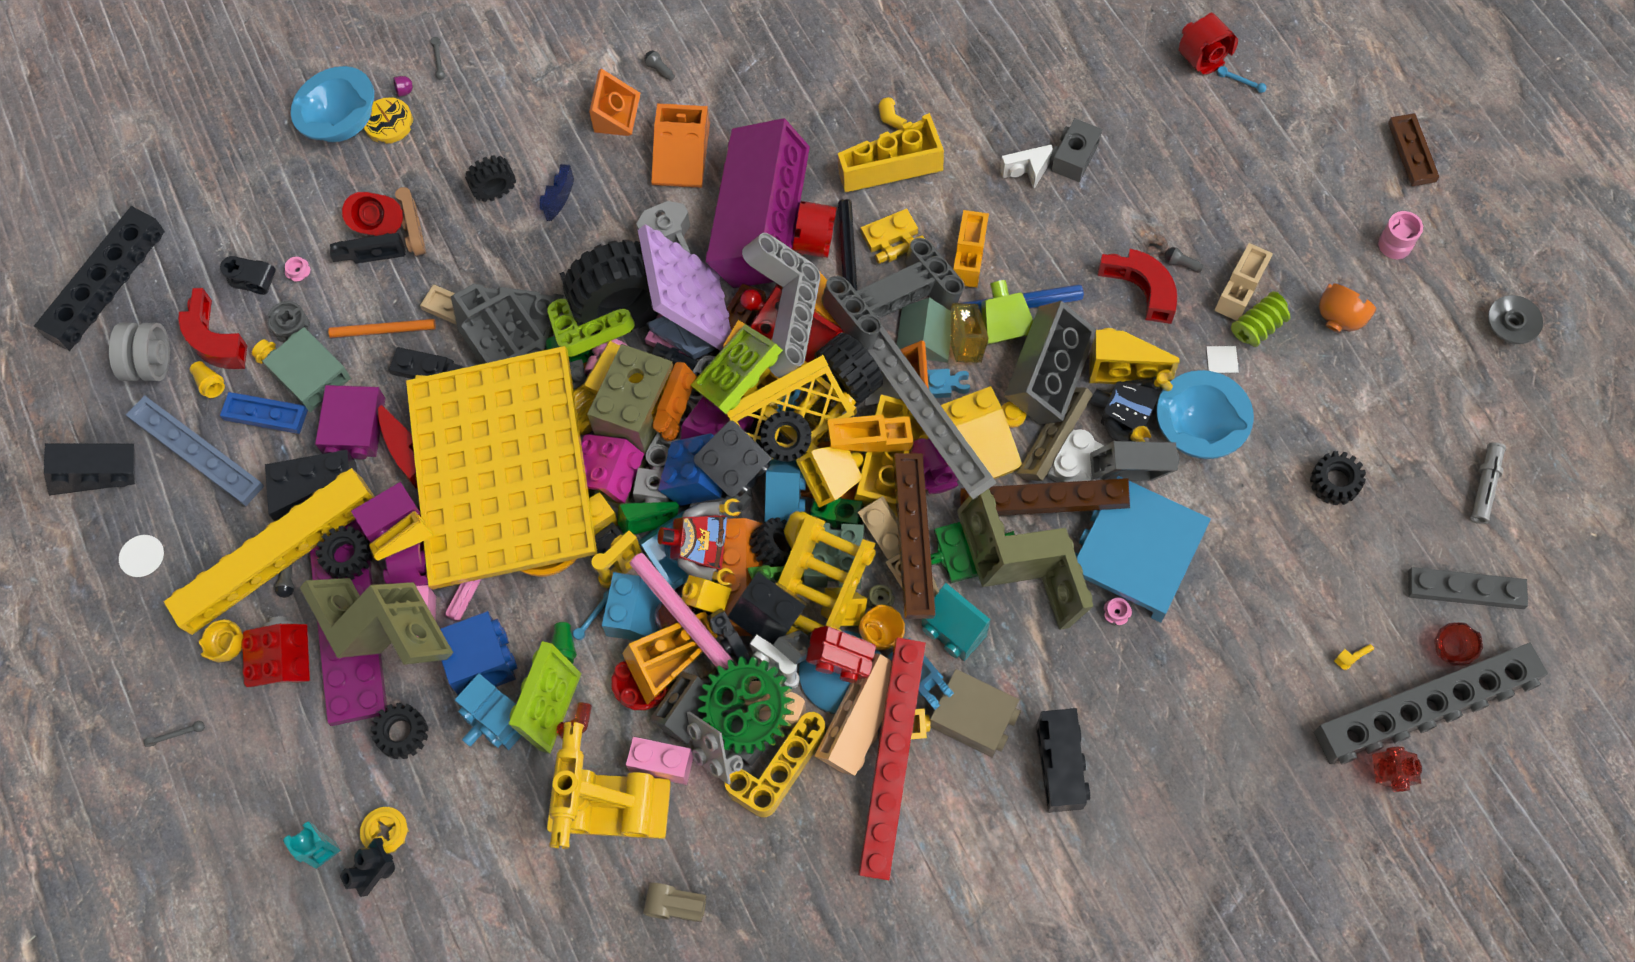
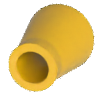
M197 361L190 366V373L193 375L201 395L215 398L222 394L225 389L223 377L207 367L202 361Z

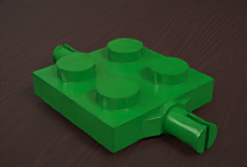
M961 522L936 528L934 533L938 543V552L931 554V565L941 563L947 571L950 583L978 576ZM1011 531L1005 533V536L1015 535V533Z

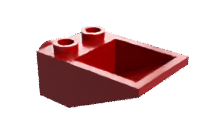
M776 284L765 302L762 301L760 293L753 289L744 291L740 298L743 308L749 311H759L749 327L770 340L773 338L778 314L775 304L780 301L783 289L779 284ZM814 309L805 356L807 363L814 360V355L820 348L840 332H844L838 325L816 309ZM762 324H769L771 330L766 333L761 329Z

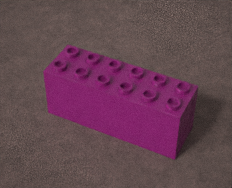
M785 118L732 128L722 181L719 187L718 202L715 208L713 227L711 229L709 248L706 253V263L733 288L740 287L742 284L751 286L774 282L751 267L742 255L743 248L760 234L768 233L792 249L810 146Z

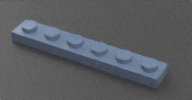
M145 395L126 414L132 422L245 507L264 487L258 479Z

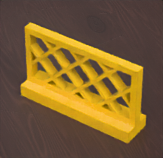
M823 355L742 398L740 403L727 413L729 419L738 425V421L747 416L759 419L755 434L747 433L755 442L756 439L761 440V437L757 435L762 420L766 421L768 419L763 417L766 406L770 403L782 405V411H785L786 407L802 411L801 416L803 418L805 412L821 417L819 427L811 431V438L828 430V424L822 426L824 418H850L855 415ZM826 374L831 383L828 395L812 390L815 379ZM811 382L809 389L802 387ZM796 389L808 392L804 408L788 404L791 392ZM833 389L835 390L838 398L831 396ZM811 394L827 398L822 414L807 409ZM787 395V396H786V399H785V403H784V402H781V401H778V399H780V398H782L783 396ZM830 399L841 402L847 412L838 418L825 415ZM762 408L760 416L752 414ZM784 425V427L794 429L791 426ZM780 427L775 433V440H777ZM797 432L792 443L788 445L780 442L777 443L782 447L793 446L797 441Z

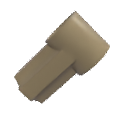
M649 883L643 911L644 915L659 919H670V917L702 923L706 907V895L675 890V887L666 884Z

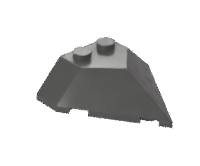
M472 284L453 294L451 300L458 331L480 363L484 364L543 351L546 344L545 341L548 339L552 329L547 308L555 300L563 299L564 295L554 294L551 296L540 294L537 291L505 287L494 289L486 288L480 284Z

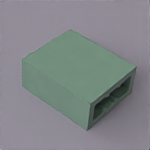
M305 327L293 333L279 348L272 350L262 361L270 373L310 413L323 402L325 385L343 386L351 379L345 367Z

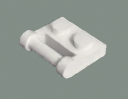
M756 635L750 645L753 657L758 660V666L763 660L769 662L768 670L774 666L779 669L777 675H784L787 678L783 684L792 687V689L796 688L800 683V677L796 672L797 664L790 661L771 643Z

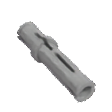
M1491 442L1487 445L1485 461L1479 469L1481 478L1473 512L1470 517L1473 522L1478 524H1488L1490 521L1498 479L1503 474L1501 466L1506 446L1501 443Z

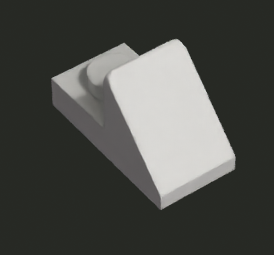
M1052 145L1002 156L1000 167L1002 177H1019L1024 173H1028L1032 187L1035 188L1050 164L1053 150Z

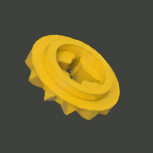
M380 807L371 811L364 818L360 828V838L363 845L367 848L374 838H382L384 851L386 853L396 852L397 848L405 844V838L409 832L407 819L400 811L392 807ZM380 821L387 827L393 826L389 831V841L383 836L377 837L381 832Z

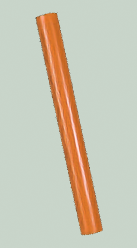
M435 319L329 327L328 332L330 338L432 330L436 329Z

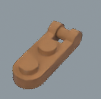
M401 187L396 190L395 196L404 212L402 226L404 231L408 230L409 237H405L408 251L414 252L415 256L426 254L416 203L412 198L410 190L406 187Z

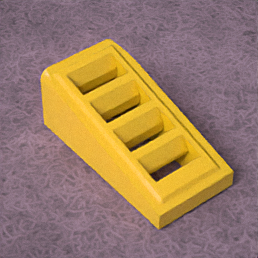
M413 511L369 546L374 558L378 561L432 537L433 534L425 521L416 511Z

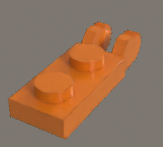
M683 362L675 363L657 407L658 411L654 418L655 421L653 422L654 430L661 433L663 439L668 442L674 440L680 431L679 422L686 410V405L693 389L691 384L697 378L695 373Z

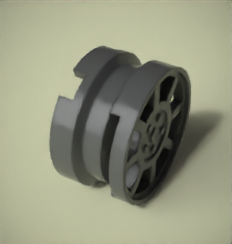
M292 301L276 304L267 315L269 317L267 322L275 337L283 343L293 333L298 332L303 327L308 331L310 329L309 319L303 309Z

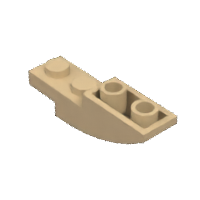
M882 496L861 509L858 514L887 557L886 564L902 587L898 521L896 515ZM933 578V590L935 598L939 590Z

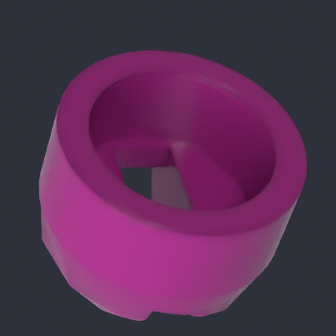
M406 76L393 77L398 97L411 93L413 85L410 78Z

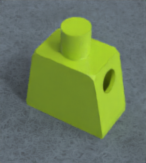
M1006 280L990 283L993 299L981 302L983 344L988 345L1028 336L1034 320L1022 292L1009 295Z

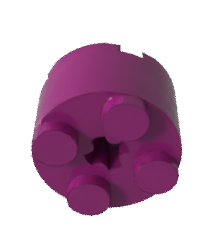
M921 438L914 441L913 449L910 453L923 454L925 489L928 490L929 494L943 493L957 487L958 478L931 440Z
M424 541L384 558L387 569L383 570L386 584L414 582L416 586L428 585Z

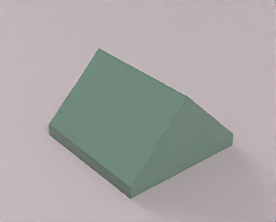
M931 298L903 307L897 339L898 348L902 349L922 340L925 342L926 360L948 363L955 313Z

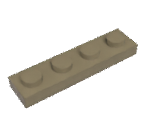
M1075 388L1063 421L1048 423L1044 426L1017 472L1023 480L1043 481L1048 474L1056 456L1069 434L1073 431L1076 422L1093 395L1088 388Z

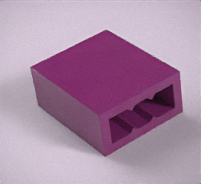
M325 385L315 445L322 454L348 450L355 459L377 456L381 431L378 407L381 405L385 406L386 400L379 387Z

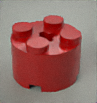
M1211 12L1195 23H1188L1182 29L1183 37L1180 40L1178 50L1198 72L1210 74L1226 63L1223 59L1228 54L1231 56L1234 54L1238 45V38Z
M801 201L792 250L799 254L828 258L837 207Z

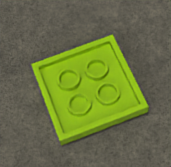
M745 324L691 386L727 414L729 410L734 409L740 403L741 397L745 392L758 383L762 373L776 363L778 355L783 350L776 343Z
M542 641L539 650L534 653L532 667L528 677L522 682L521 694L517 704L511 709L509 725L539 751L549 754L552 751L582 674L553 644Z

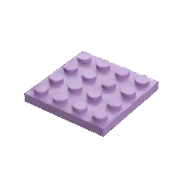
M645 224L638 230L653 310L721 351L732 330L728 319L729 313L725 306V295L719 280L720 275L709 265L702 262L697 255L690 254L677 242L673 243L664 237L660 231L654 230Z

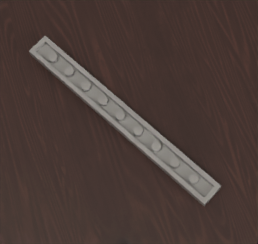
M881 324V330L874 347L867 351L874 358L880 370L972 499L976 498L995 485L996 481Z

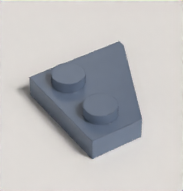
M664 316L648 323L651 332L692 359L699 358L717 349Z

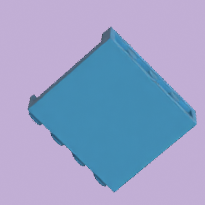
M1129 481L1130 508L1094 510L1090 519L1094 524L1091 530H1084L1079 544L1083 546L1079 554L1075 552V555L1083 569L1085 580L1152 611L1151 618L1162 622L1211 518Z

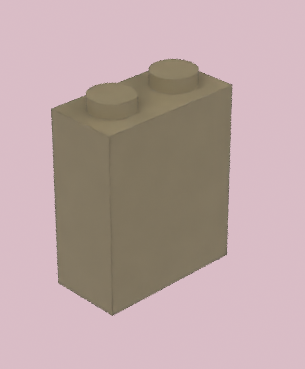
M955 669L948 683L949 688L954 694L948 697L943 693L939 701L940 706L934 711L930 719V727L993 758L996 750L1002 752L1009 738L1008 735L1004 734L1008 725L1014 726L1021 713V710L1017 709L1020 699Z

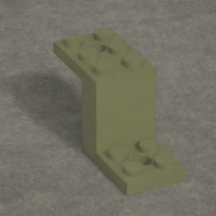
M621 344L587 415L594 435L627 439L643 452L644 456L639 468L645 469L647 466L646 452L657 434L653 428L651 412L673 368V363L670 360ZM635 373L644 376L643 380L639 383H631L629 378ZM636 476L625 503L616 502L601 490L588 489L589 498L600 492L611 506L619 508L621 504L630 503Z
M989 489L974 499L969 496L957 510L982 587L1042 578L1059 630L1070 628L1093 607L1092 594L1087 589L1083 577V569L1077 561L1072 539L1069 538L1066 528L1005 536L1004 524L999 519L996 501Z
M350 578L306 580L300 587L337 658L381 654L391 643L404 665L447 660L453 654L451 647L414 582L370 585L361 596L358 594Z

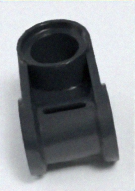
M237 256L226 257L220 264L221 273L226 277L231 287L261 295L268 293L276 272V268L267 262L254 261Z

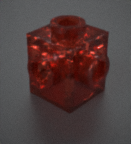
M1390 747L1384 752L1372 754L1376 784L1390 787L1393 792L1409 791L1410 786L1422 784L1420 776L1422 765L1417 754L1405 751L1404 747Z

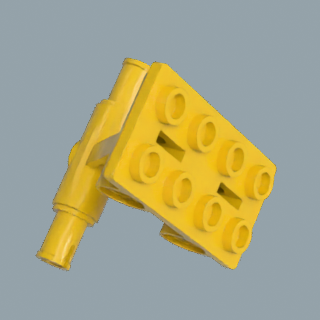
M565 722L562 749H559L556 754L547 825V830L551 832L549 847L559 849V846H562V849H568L570 846V834L665 839L671 781L669 779L654 778L651 774L640 772L628 773L627 777L596 775L593 771L582 769L584 755L580 751L584 725L574 722V726H571V722Z

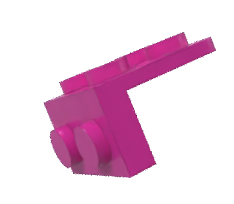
M585 435L581 445L588 489L601 490L614 501L625 503L644 453L627 439Z

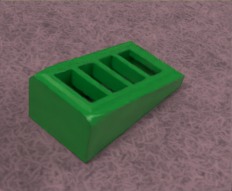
M677 502L621 504L618 508L617 521L623 534L628 531L634 535L657 529L678 515L679 505Z

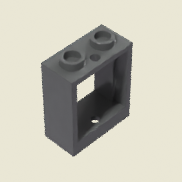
M1113 441L1090 453L1092 480L1117 479L1120 476L1122 478H1129V481H1154L1178 470L1180 460L1179 453L1176 450V442Z

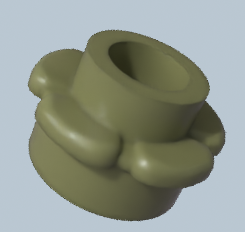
M885 585L873 586L869 590V596H867V603L873 608L881 604L893 606L895 601L892 590ZM879 596L883 597L882 601L878 600Z

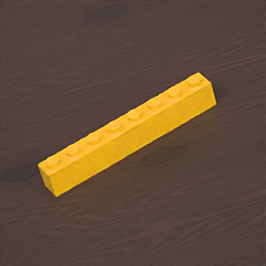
M351 468L339 474L326 487L315 491L302 504L291 508L289 513L278 521L270 523L264 531L246 540L240 548L222 557L209 570L198 574L185 587L174 591L163 602L178 627L193 635L315 548L318 541H325L322 536L324 534L328 537L332 535L329 531L330 529L334 528L336 531H339V526H346L353 521L355 517L351 511L375 496L363 478Z

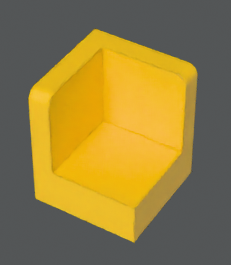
M842 587L825 588L824 594L837 599ZM855 591L841 626L860 625V620L865 614L868 598ZM822 606L821 615L829 619L832 610Z

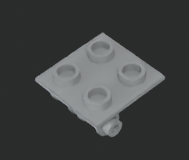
M690 711L687 712L689 722L687 730L692 738L694 747L692 756L695 762L710 771L714 777L720 778L728 785L731 784L729 775L743 768L742 757L731 750L724 749L722 733Z

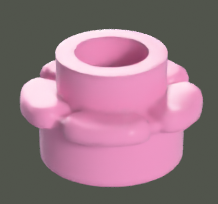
M301 257L288 259L285 263L286 277L291 278L294 282L302 281L310 274L309 263Z
M1114 598L1107 601L1104 605V617L1109 623L1114 622L1116 625H1123L1127 623L1128 618L1132 615L1129 603L1122 598ZM1115 610H1119L1120 613L1116 614Z

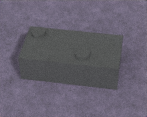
M1063 301L1039 306L1004 397L1040 425L1063 421L1093 343L1096 329Z

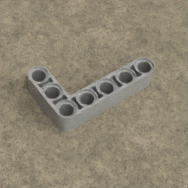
M762 233L743 248L742 255L751 267L783 287L772 341L783 351L778 355L776 363L769 367L775 376L781 378L794 371L805 361L820 283V272L812 262L768 233Z

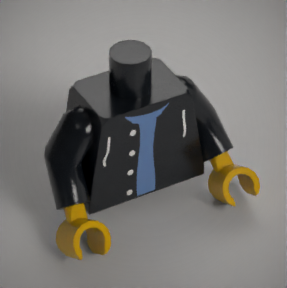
M1162 370L1154 377L1124 382L1117 381L1112 394L1096 388L1090 403L1105 409L1101 424L1104 425V428L1114 441L1145 442V437H1152L1146 426L1161 392L1158 389L1161 386L1163 390L1170 391L1173 385L1167 380H1173L1175 377L1169 370Z

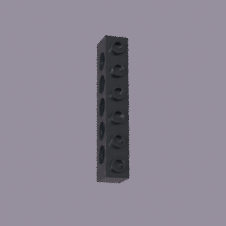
M130 206L35 323L34 327L44 338L68 351L81 340L85 331L97 320L98 315L113 300L114 295L121 286L129 280L130 275L137 266L145 260L152 247L160 241L165 231L156 218Z

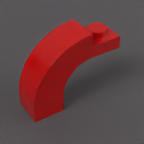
M1129 249L1127 257H1121L1118 254H1102L1098 276L1127 280L1136 284L1146 296L1145 320L1172 324L1177 307V289L1171 274L1165 266L1154 257L1134 249Z
M192 288V295L187 303L188 311H181L178 316L180 330L185 340L201 359L213 366L224 369H245L248 345L239 333L219 334L209 330L212 300L203 288Z

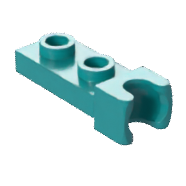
M310 821L303 824L304 829L295 836L288 835L283 839L289 852L297 861H304L315 869L341 851L333 839L319 831Z

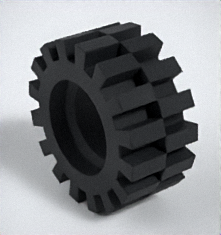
M493 155L490 159L487 157L482 158V162H479V160L474 162L476 166L471 165L469 167L470 171H466L465 179L474 198L476 197L477 200L480 201L482 199L483 202H487L489 198L490 201H494L495 197L502 198L503 193L507 195L510 192L509 189L514 188L516 177L506 158L503 159L502 156L496 158Z
M779 411L765 421L761 430V442L769 456L775 460L789 462L800 458L806 453L811 444L812 433L808 422L803 416L793 411ZM788 425L796 430L797 441L793 446L782 447L776 442L775 433L779 427Z
M1333 451L1331 456L1329 453L1325 454L1317 462L1311 473L1310 482H1314L1311 486L1312 490H1318L1316 494L1318 498L1322 495L1326 498L1323 502L1327 504L1330 500H1333V505L1337 506L1340 501L1342 505L1347 504L1349 500L1353 501L1365 484L1366 479L1364 476L1366 472L1365 470H1360L1363 464L1361 462L1355 464L1356 457L1353 455L1350 459L1346 458L1347 452H1343L1341 456H1339L1338 451ZM1331 470L1341 471L1348 478V484L1343 487L1332 484L1328 479V472Z
M778 517L775 519L770 518L756 528L750 536L753 538L750 540V545L755 546L751 549L752 553L758 554L756 560L758 562L762 560V566L785 567L791 553V547L784 535L787 523L785 519L781 521Z
M339 526L338 532L332 528L329 530L332 535L328 537L324 534L322 536L325 541L324 543L318 541L317 546L320 550H316V555L319 558L317 560L332 578L336 579L338 577L342 579L348 577L353 580L355 579V573L361 576L364 574L361 569L369 568L370 565L367 561H372V555L370 554L372 551L369 542L359 530L355 531L350 526L346 530L344 526ZM346 544L352 545L354 547V555L346 562H337L334 558L336 550Z
M396 703V707L392 704L387 705L388 710L384 711L381 709L378 712L381 715L379 719L377 717L373 719L375 726H371V732L374 734L371 736L373 742L376 743V746L385 755L391 756L393 759H398V757L407 759L408 754L416 755L417 752L415 750L418 747L422 750L425 746L422 741H427L428 738L426 731H428V726L425 723L426 720L416 708L409 704L404 706L402 703ZM398 721L408 722L410 733L407 738L402 741L391 740L389 735L391 726Z

